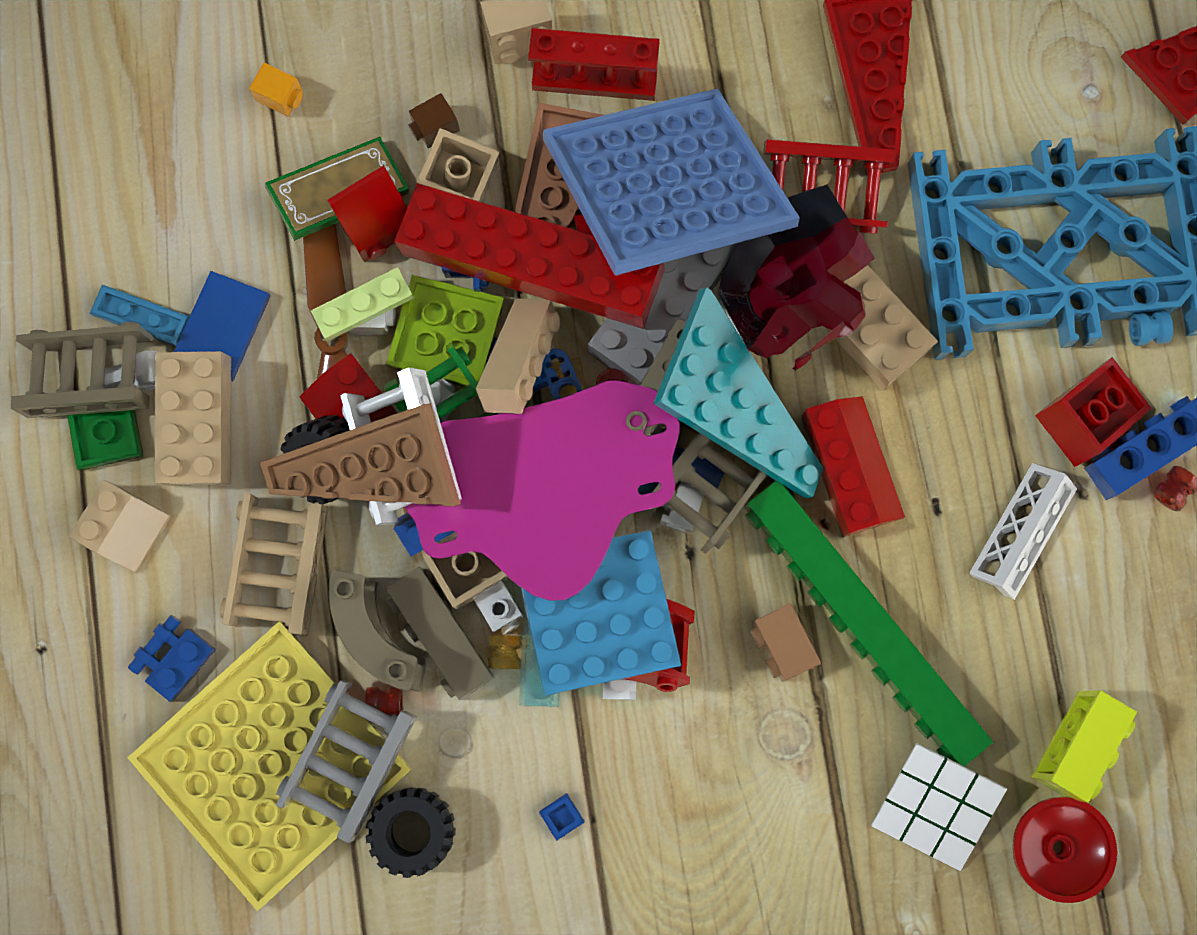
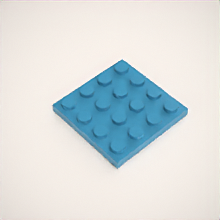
M651 530L614 537L591 582L578 594L566 600L548 601L530 594L521 587L544 696L681 666Z

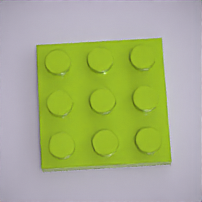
M412 275L408 287L414 299L403 304L386 366L399 371L406 368H414L428 372L451 357L446 345L452 342L455 349L462 346L472 362L467 367L476 381L479 382L489 360L505 302L504 297L484 292H474L472 289ZM460 368L443 377L450 384L462 387L469 385Z

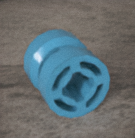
M1155 312L1152 316H1147L1145 313L1133 314L1129 321V335L1133 345H1147L1150 341H1154L1157 344L1169 343L1173 336V321L1169 312Z

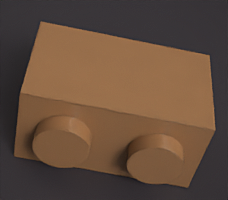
M791 603L752 622L754 629L750 630L751 635L758 648L764 646L769 656V659L765 660L773 678L779 676L781 682H784L821 664Z

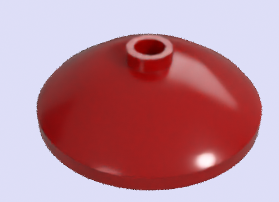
M1053 797L1036 803L1021 817L1013 836V858L1020 876L1032 890L1052 901L1077 903L1092 898L1108 884L1116 868L1117 842L1110 824L1096 808L1074 798ZM1056 841H1060L1062 844V850L1059 853L1053 851V844Z

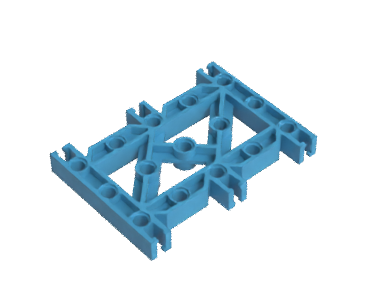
M1197 126L1184 128L1183 133L1176 139L1177 144H1180L1181 153L1177 152L1173 137L1176 134L1175 128L1165 129L1154 141L1156 153L1088 159L1077 170L1072 138H1063L1055 148L1051 149V155H1057L1058 164L1055 165L1051 164L1047 149L1052 147L1051 140L1039 141L1031 152L1033 166L1019 165L962 171L953 182H950L946 150L932 152L933 157L930 161V167H934V175L928 177L924 175L921 162L924 157L923 152H914L908 162V171L930 333L938 341L932 347L934 360L944 359L949 353H953L952 346H946V334L948 333L955 334L959 350L954 351V358H962L974 350L971 329L975 333L1043 327L1054 316H1056L1060 348L1075 346L1074 343L1079 340V334H1075V321H1080L1085 337L1082 341L1083 346H1089L1103 337L1100 320L1128 319L1133 314L1139 313L1152 316L1155 312L1167 311L1171 314L1181 306L1186 336L1197 335ZM1178 167L1183 168L1186 172V175L1182 174L1178 170ZM1114 172L1121 174L1124 181L1119 180ZM1051 178L1059 180L1062 187L1054 185ZM988 184L996 185L1000 193L991 191ZM925 190L934 191L938 198L932 199L928 197ZM1163 193L1172 248L1151 233L1150 227L1145 220L1139 217H1129L1105 198ZM1057 203L1067 210L1069 214L1036 254L1023 244L1021 236L1016 231L1002 228L980 210ZM1188 226L1195 230L1196 236L1189 232ZM1096 232L1108 241L1109 248L1114 254L1121 257H1129L1154 277L1076 284L1065 276L1063 272ZM1124 232L1131 234L1134 242L1127 240ZM958 236L981 252L989 266L1003 269L1028 289L966 295ZM1060 239H1067L1071 243V248L1065 247ZM997 244L1005 245L1008 248L1009 254L1000 252ZM933 250L943 251L946 255V260L936 258ZM1134 293H1138L1143 297L1144 304L1139 303L1135 299ZM1070 298L1080 303L1081 310L1073 308ZM1006 304L1014 306L1017 309L1018 316L1009 314ZM942 311H950L954 315L955 321L948 322L942 316Z

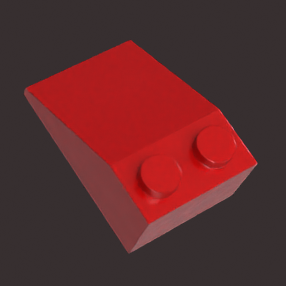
M384 165L327 200L344 232L364 262L369 259L376 260L386 253L387 248L395 244L394 240L407 206Z
M1111 357L1049 403L1035 416L1073 466L1077 467L1102 453L1151 410L1152 407L1114 358Z

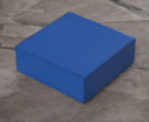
M568 793L539 811L556 841L585 823Z

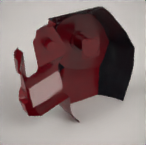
M828 184L788 197V200L800 217L798 227L737 243L723 273L717 293L747 346L746 348L749 352L751 351L758 356L768 358L772 355L782 354L813 328L823 326L832 330L812 349L795 359V366L792 368L795 371L803 367L812 358V352L835 338L845 337L853 333L866 316L865 304L861 293L844 281L856 275L875 258L862 234H858Z

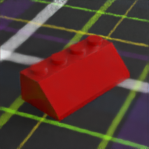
M350 353L326 370L299 398L315 419L325 415H338L340 419L344 417L342 413L343 403L340 395L345 393L362 395L365 400L382 394V392L352 353ZM392 405L369 413L370 421L372 423L397 414Z
M863 396L836 399L807 408L801 418L813 453L823 467L821 476L842 537L844 538L904 519L905 515Z

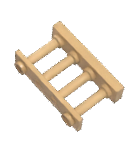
M244 493L243 501H239L236 510V518L240 521L227 598H223L220 605V617L223 618L222 624L237 627L239 617L285 622V626H289L288 633L308 636L328 507L318 502L314 504L309 502L308 509H304L303 512L257 506L259 498L252 494ZM255 519L301 525V528L305 529L303 542L299 541L298 544L252 539ZM251 551L296 557V561H299L298 573L290 577L246 571L249 553ZM244 584L288 589L294 594L292 607L280 609L241 604Z

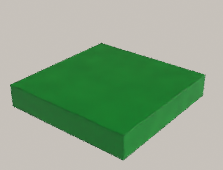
M135 410L67 415L76 469L82 471L143 457Z

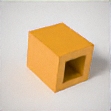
M265 62L249 87L256 102L289 117L293 109L298 108L303 98V90L296 77Z

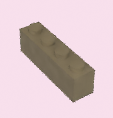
M418 566L386 588L390 594V597L386 599L389 606L396 615L402 613L408 624L404 626L405 630L415 643L420 640L426 649V652L422 655L430 668L435 670L438 667L445 679L440 682L450 698L456 695L459 700H463L495 678L424 569Z

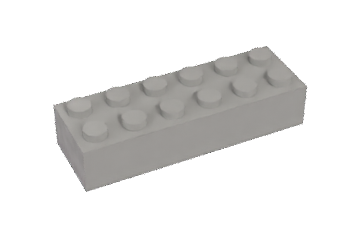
M737 243L664 262L665 271L644 329L607 318L588 343V353L631 384L641 385L677 319L687 321L698 291L706 287L713 291L719 283Z

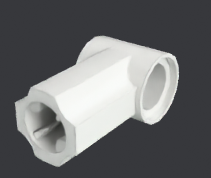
M150 350L136 354L134 385L138 386L141 391L155 389V352L158 351ZM122 364L105 369L104 387L106 389L117 388V385L121 384Z

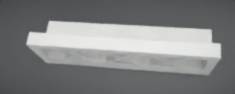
M1034 463L1031 464L969 574L973 578L995 586L1004 596L1015 600L1077 490L1069 477L1064 473ZM1038 475L1049 478L1045 488L1033 492L1032 485ZM1031 502L1033 509L1029 516L1018 520L1016 513L1019 507ZM1015 530L1017 537L1014 543L1002 548L1000 541L1003 535ZM997 558L1000 559L1001 565L995 576L983 572L988 562Z

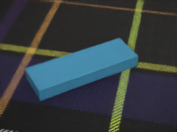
M105 285L101 286L90 311L92 316L121 326L123 322L138 323L152 334L154 339L173 346H177L190 317Z

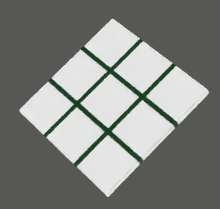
M916 743L871 826L961 871L1007 788Z

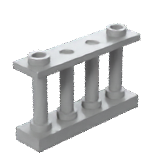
M340 680L338 685L334 683L329 689L324 700L328 705L290 777L286 776L279 785L276 795L280 796L276 806L280 808L287 807L292 799L336 821V826L341 828L337 838L350 843L358 835L417 716L407 711H401L398 716L393 714L391 717L348 695L347 693L352 683L347 680ZM342 706L384 728V732L389 735L383 747L380 745L374 747L331 725L339 708ZM326 737L369 759V764L373 766L367 778L364 776L358 778L316 756L323 739ZM308 768L353 790V795L357 798L352 808L346 807L342 809L299 787Z

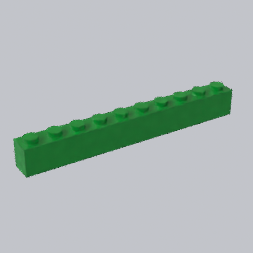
M775 481L747 503L745 509L748 513L745 514V517L756 530L761 528L769 537L766 543L777 556L782 553L790 563L786 567L797 581L803 579L810 590L807 593L818 607L825 606L831 614L829 617L831 624L838 632L842 633L845 631L853 641L850 643L853 651L862 660L865 657L874 667L871 670L874 677L883 686L888 684L895 692L893 699L905 713L908 710L917 720L914 723L915 727L926 739L931 737L939 747L936 750L938 754L965 767L994 743L781 483Z

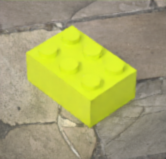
M1102 690L1078 691L1035 769L1032 778L1063 797H1070L1077 801L1089 803L1090 799H1095L1100 793L1103 786L1101 779L1105 771L1111 769L1118 760L1119 751L1117 749L1122 740L1127 739L1133 732L1136 722L1133 720L1137 711Z

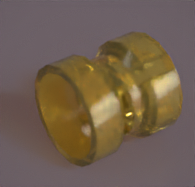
M489 635V646L494 649V652L488 658V669L521 670V659L518 657L516 650L522 646V636Z

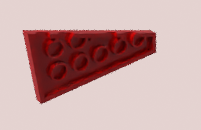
M824 0L823 8L858 147L896 149L894 163L885 165V170H881V173L896 171L900 159L901 123L905 100L904 88L907 77L912 0ZM863 163L865 174L868 176V169L865 168L866 163Z
M1197 26L1183 30L1178 35L1167 39H1158L1150 42L1149 45L1139 49H1130L1122 54L1121 58L1182 125L1197 115Z

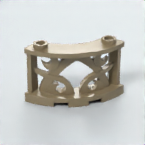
M332 570L329 582L330 610L337 633L347 651L363 669L382 682L405 691L421 692L427 662L425 659L405 651L386 633L377 608L378 582L368 580L363 575Z

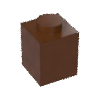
M442 93L409 110L412 123L408 124L415 139L417 141L422 139L427 148L432 147L440 128L454 134L460 131L457 118Z

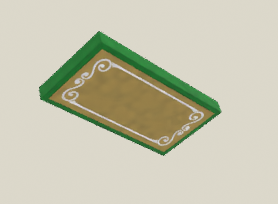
M381 137L265 182V188L294 241L338 223L339 221L327 200L383 165L400 195L408 194L409 191L405 180Z

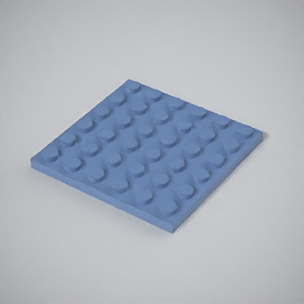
M718 88L543 130V141L615 276L798 227L800 217Z

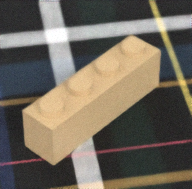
M546 299L514 300L476 387L484 412L522 414L527 400H530L532 397L535 380L541 375L542 363L545 355L550 352L554 333L560 327V317L555 312L552 301Z

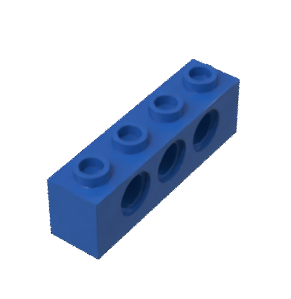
M1186 396L1170 406L1173 410L1172 413L1164 417L1160 412L1144 422L1145 430L1137 434L1133 429L1117 439L1120 444L1118 447L1111 451L1107 447L1102 453L1091 458L1093 462L1084 467V469L1105 500L1118 496L1197 446V398L1190 400ZM1174 422H1178L1182 426L1183 435L1175 431ZM1148 438L1152 439L1156 443V452H1153L1148 448ZM1121 455H1124L1129 459V469H1126L1121 465Z

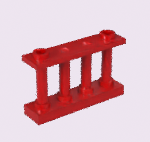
M531 28L528 61H534L532 91L655 101L660 39Z
M770 139L764 142L763 155H770V161H773L772 175L782 190L784 187L786 162H789L790 157L802 158V164H805L802 192L815 189L817 166L821 165V159L834 160L833 166H837L834 196L844 212L849 167H853V162L866 163L865 168L868 169L864 216L863 219H848L853 226L859 227V233L878 234V228H887L888 221L876 220L881 170H885V165L894 163L896 149Z

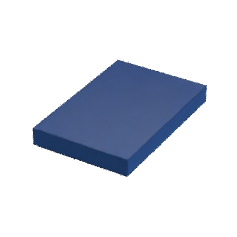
M210 271L174 352L221 351L231 356V381L233 382L271 295L260 289Z

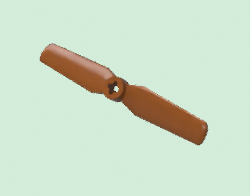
M335 224L303 237L307 305L310 313L311 310L346 293ZM319 327L317 328L314 340L318 349L322 352L317 379L326 370L347 356L345 352L348 345L346 333L338 336L340 339L335 340V346L331 347L327 341H323L324 337Z

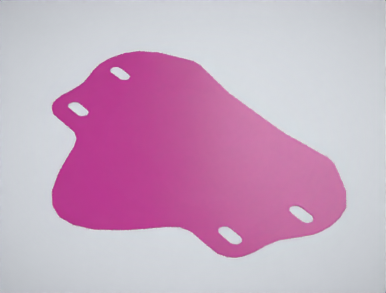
M614 380L606 381L558 400L526 407L522 414L501 413L485 417L444 421L440 424L462 500H460L461 505L443 506L440 504L424 505L413 503L404 508L415 520L421 545L427 555L442 559L472 551L483 553L512 581L530 594L548 601L566 600L578 594L591 582L623 518L631 513L663 506L673 497L675 479L672 457L679 435L678 419L653 404L658 393L657 391L649 387ZM633 411L642 412L647 419L646 426L640 431H632L626 424L627 416ZM632 417L630 425L633 427L641 425L642 417ZM663 423L667 427L666 431L660 434L646 436L643 433L644 429L648 426ZM652 482H659L661 484V489L657 492L645 495L638 493V488L641 485ZM448 531H455L457 533V538L453 541L437 544L434 541V537L437 534Z

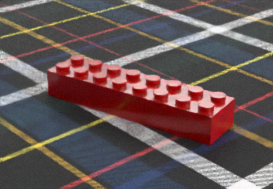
M419 183L416 184L394 240L403 256L444 267L458 273L644 329L665 271L664 263L615 276L594 235Z

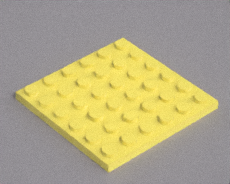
M280 621L127 757L256 911L261 910L337 840V835L341 829L336 826V821L292 799L287 807L280 808L276 806L280 796L276 795L278 787L286 776L290 777L328 705V703L324 702L325 697L334 683L337 684L297 637L292 633H288L289 628ZM342 706L339 708L331 724L374 747H377V745L383 747L386 741L385 737L369 720ZM326 737L316 753V756L358 778L362 776L367 778L373 766L369 764V759ZM398 754L373 805L412 770L400 754ZM308 768L299 786L342 809L346 807L351 809L357 798L353 795V790Z

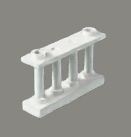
M414 368L397 372L400 380L398 388L365 400L362 395L349 393L340 395L343 403L342 413L348 422L350 430L371 423L369 413L399 401L405 400L408 409L431 403L459 500H462L426 371ZM370 501L369 511L375 519L376 525H393L399 523L395 510L413 503Z

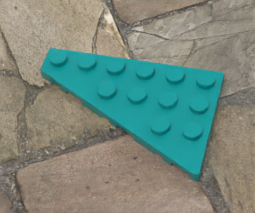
M707 287L699 290L653 404L800 496L812 498L823 471L822 465L754 357L745 347L744 341L713 292Z

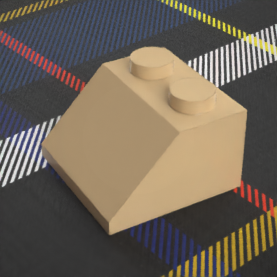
M103 480L68 537L95 553L134 572H138L171 516L119 486Z

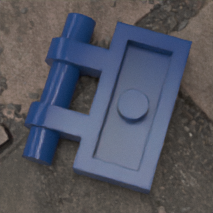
M170 615L163 624L159 623L153 630L155 633L144 648L141 646L134 653V660L128 666L137 675L146 665L153 671L146 678L145 682L169 702H173L216 650L192 629H187L181 637L175 634L174 631L181 624V621L173 615ZM167 642L172 648L162 660H159L154 655Z

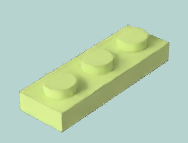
M397 267L311 310V313L324 339L328 342L414 299Z

